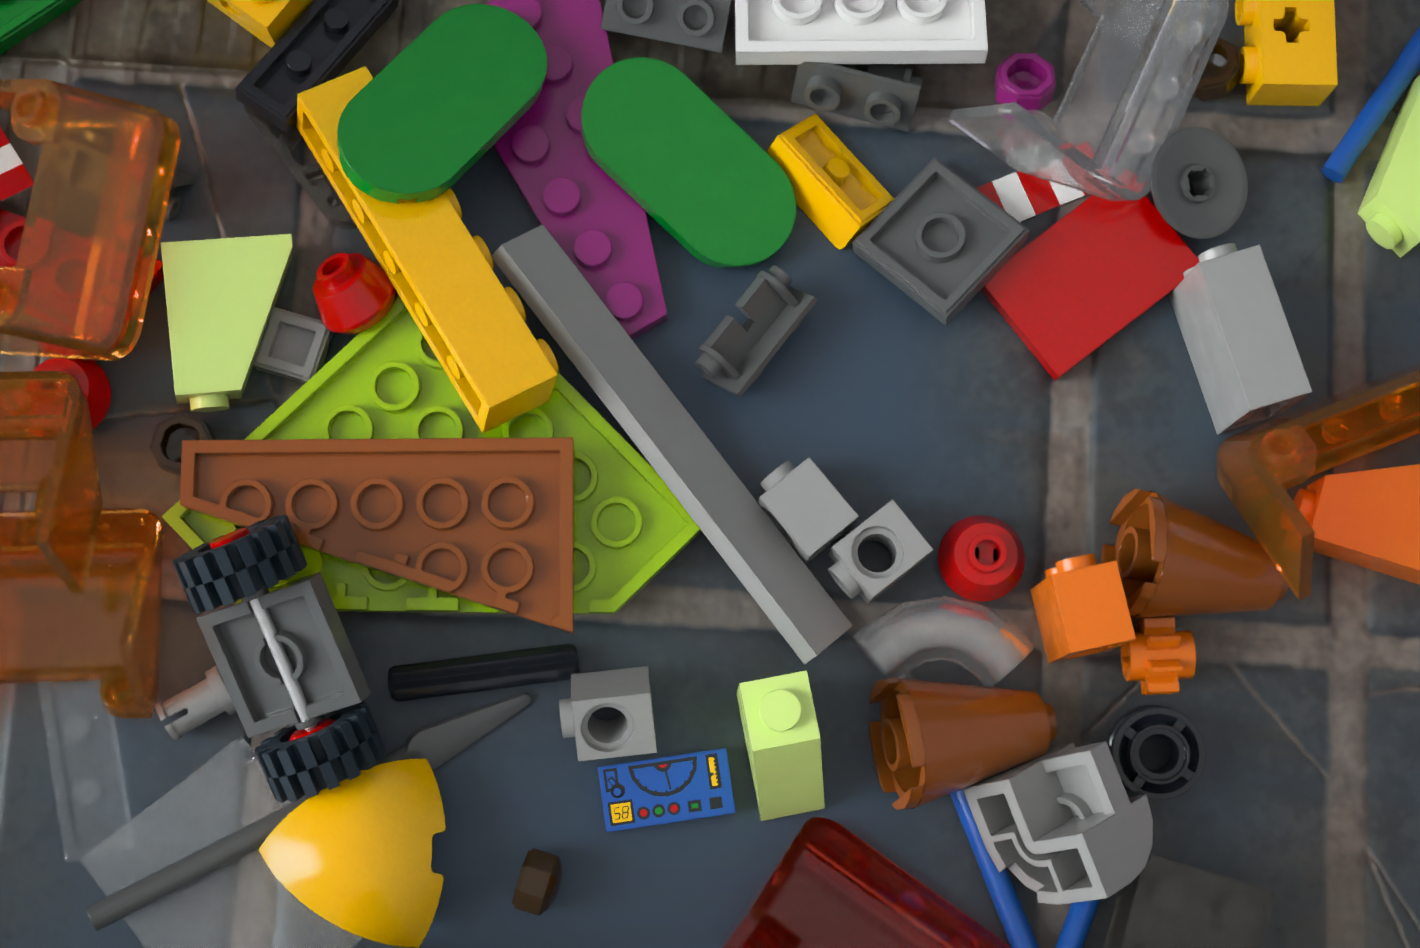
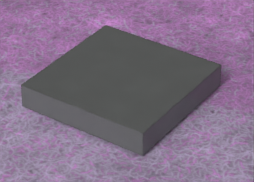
M934 157L852 242V248L855 254L947 326L1029 240L1030 230Z

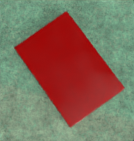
M1123 171L1015 253L981 291L1056 382L1169 295L1184 279L1183 272L1196 266L1199 263V259L1176 231L1163 219L1156 207L1126 171Z

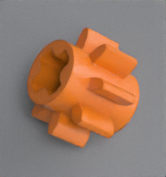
M1174 616L1137 619L1138 632H1135L1136 639L1121 645L1120 648L1124 679L1126 681H1141L1142 695L1179 693L1178 679H1193L1196 670V649L1191 631H1175Z

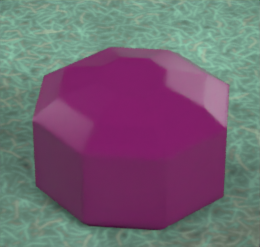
M1012 53L997 66L994 80L995 100L1013 114H1038L1053 99L1056 87L1054 66L1037 53Z

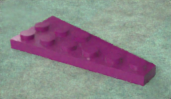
M491 0L486 4L507 9L528 22L541 38L547 55V72L538 99L493 145V148L538 224L545 226L633 340L667 321L668 318L646 212L593 161L585 148L581 133V110L587 90L598 74L613 64L607 31L601 29L603 13L600 0Z

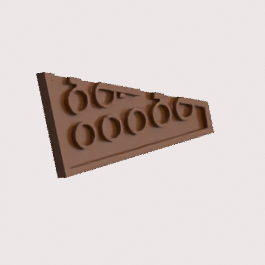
M573 437L182 440L180 505L186 509L241 527H248L255 522L267 520L274 516L287 515L300 546L574 634Z

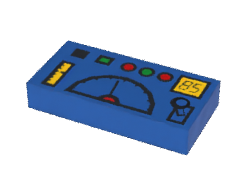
M726 748L597 767L606 832L736 813Z

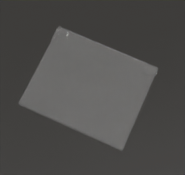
M244 737L231 741L228 746L210 758V761L79 859L106 896L291 803L289 800L283 803L275 800L257 756ZM259 849L123 918L145 948H352L364 939L325 920L300 902L273 874Z

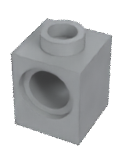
M810 457L797 467L790 460L786 461L769 474L760 484L766 492L759 497L758 504L805 565L851 529L859 517Z
M892 499L832 546L828 556L835 564L828 568V571L837 585L850 599L859 594L868 605L925 560L933 551V548ZM867 541H878L884 544L891 553V567L883 572L867 570L859 561L858 547Z
M648 666L571 674V698L559 699L563 739L575 737L578 761L657 753ZM603 707H612L622 712L616 719L608 721L597 719L592 715L593 712Z

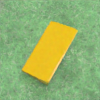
M816 113L778 135L766 151L787 174L794 190L797 206L839 250L851 244L894 200L890 193Z

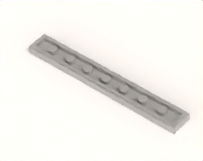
M542 224L502 244L492 255V259L804 665L850 629L852 624L545 226Z

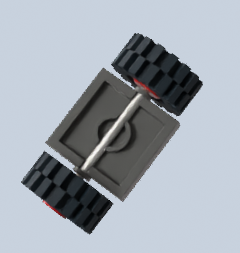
M287 515L274 516L267 520L255 522L251 526L236 529L231 533L213 539L209 543L202 544L172 561L193 612L201 613L205 611L196 620L248 738L291 724L294 725L275 732V736L266 738L261 742L260 746L255 748V754L275 800L281 803L287 800L293 802L298 801L304 795L307 798L318 795L325 788L331 790L340 786L339 782L345 779L352 780L361 775V770L371 769L377 764L376 761L385 757L387 750L368 705L363 701L371 694L370 688L321 573L318 572L273 587L279 584L278 581L289 579L296 575V572L302 571L307 565Z

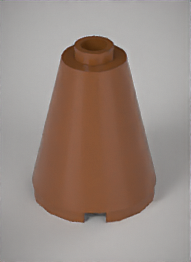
M1133 489L1122 498L1113 512L1109 524L1118 525L1120 528L1115 545L1103 543L1100 564L1117 561L1131 618L1267 611L1274 606L1277 600H1281L1288 590L1290 570L1288 565L1284 563L1283 556L1277 548L1157 492Z
M891 677L876 681L870 693L869 704L881 702L880 721L869 722V739L873 763L883 792H896L899 797L891 804L896 810L917 808L1041 757L1047 753L1050 741L1055 740L1057 735L1055 712L1048 702H1043L1040 695L1035 691Z

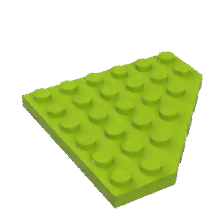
M400 296L395 300L391 310L381 321L353 338L244 439L573 437L574 614L616 615L702 532L654 468L559 372L557 373L558 376L550 401L482 433ZM180 500L161 516L193 550L202 544L213 541L217 537L242 528L241 526L186 509L180 505ZM300 546L307 562L306 568L296 572V575L289 579L278 581L279 584L273 586L276 587L320 572L337 612L509 614Z

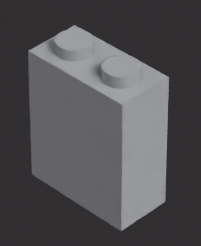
M1227 243L1198 255L1199 263L1183 272L1184 279L1169 295L1217 435L1276 418L1313 392L1260 244L1238 251L1235 243Z

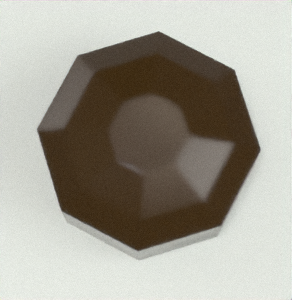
M1217 35L1193 40L1179 57L1184 91L1203 102L1227 97L1240 80L1241 68L1237 47Z
M180 412L157 424L150 444V449L159 467L165 472L181 476L182 440H216L209 424L203 419Z
M536 848L528 850L512 900L514 908L535 915H541L550 908L556 899L562 880V863L558 855Z

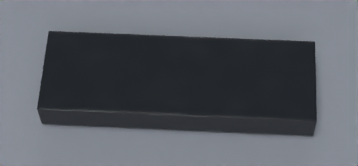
M314 0L235 88L236 99L288 133L297 123V94L335 79L398 7V0Z

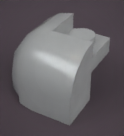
M1106 741L1075 747L1074 742L1048 749L1047 753L1041 757L963 788L986 850L998 872L1000 873L1008 868L1026 887L1037 892L1038 903L1061 905L1109 898L1133 882L1146 867L1153 846V818L1147 794L1128 797Z

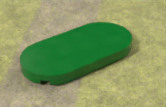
M488 4L463 5L439 16L360 90L344 108L338 123L337 146L339 149V159L346 176L361 191L385 202L399 204V199H416V203L435 199L445 193L538 99L547 72V55L543 42L537 32L517 14Z
M634 57L618 61L598 74L587 90L581 110V133L585 148L593 161L689 253L701 262L723 269L727 267L735 269L743 267L742 269L758 266L771 258L788 239L796 216L794 190L781 166L676 67L658 59Z

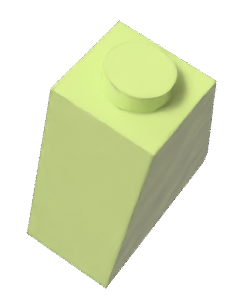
M1420 75L1408 88L1357 213L1366 222V229L1372 239L1380 246L1392 249L1400 258L1420 243Z
M291 234L161 242L173 380L177 404L190 403L191 412H215L229 409L230 399H242L253 368L252 364L292 259L293 245Z
M807 670L739 683L736 696L761 821L825 809L821 738Z

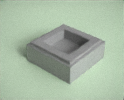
M273 307L252 365L256 370L305 384L323 367L334 332L329 331L321 320Z

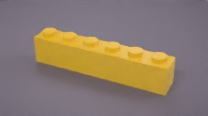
M364 66L298 93L296 127L481 432L485 433L550 401L558 376V364L555 355L546 341L543 339L536 340L526 325L525 310L517 293L511 287L503 288L493 271L494 264L491 253L483 239L478 235L472 237L462 222L461 207L452 189H448L439 197L429 201L416 203V199H399V204L380 201L367 195L357 188L344 173L337 146L338 123L348 102L373 79L367 67Z

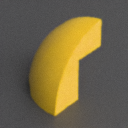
M406 759L373 766L371 769L361 770V775L352 780L345 779L339 782L340 786L331 790L328 788L322 789L318 795L308 798L290 812L269 834L259 848V851L268 867L284 887L300 902L325 920L350 933L375 942L400 947L419 948L434 919L444 880L442 874L434 873L431 868L432 837L435 833L444 832L446 826L439 787L428 760Z

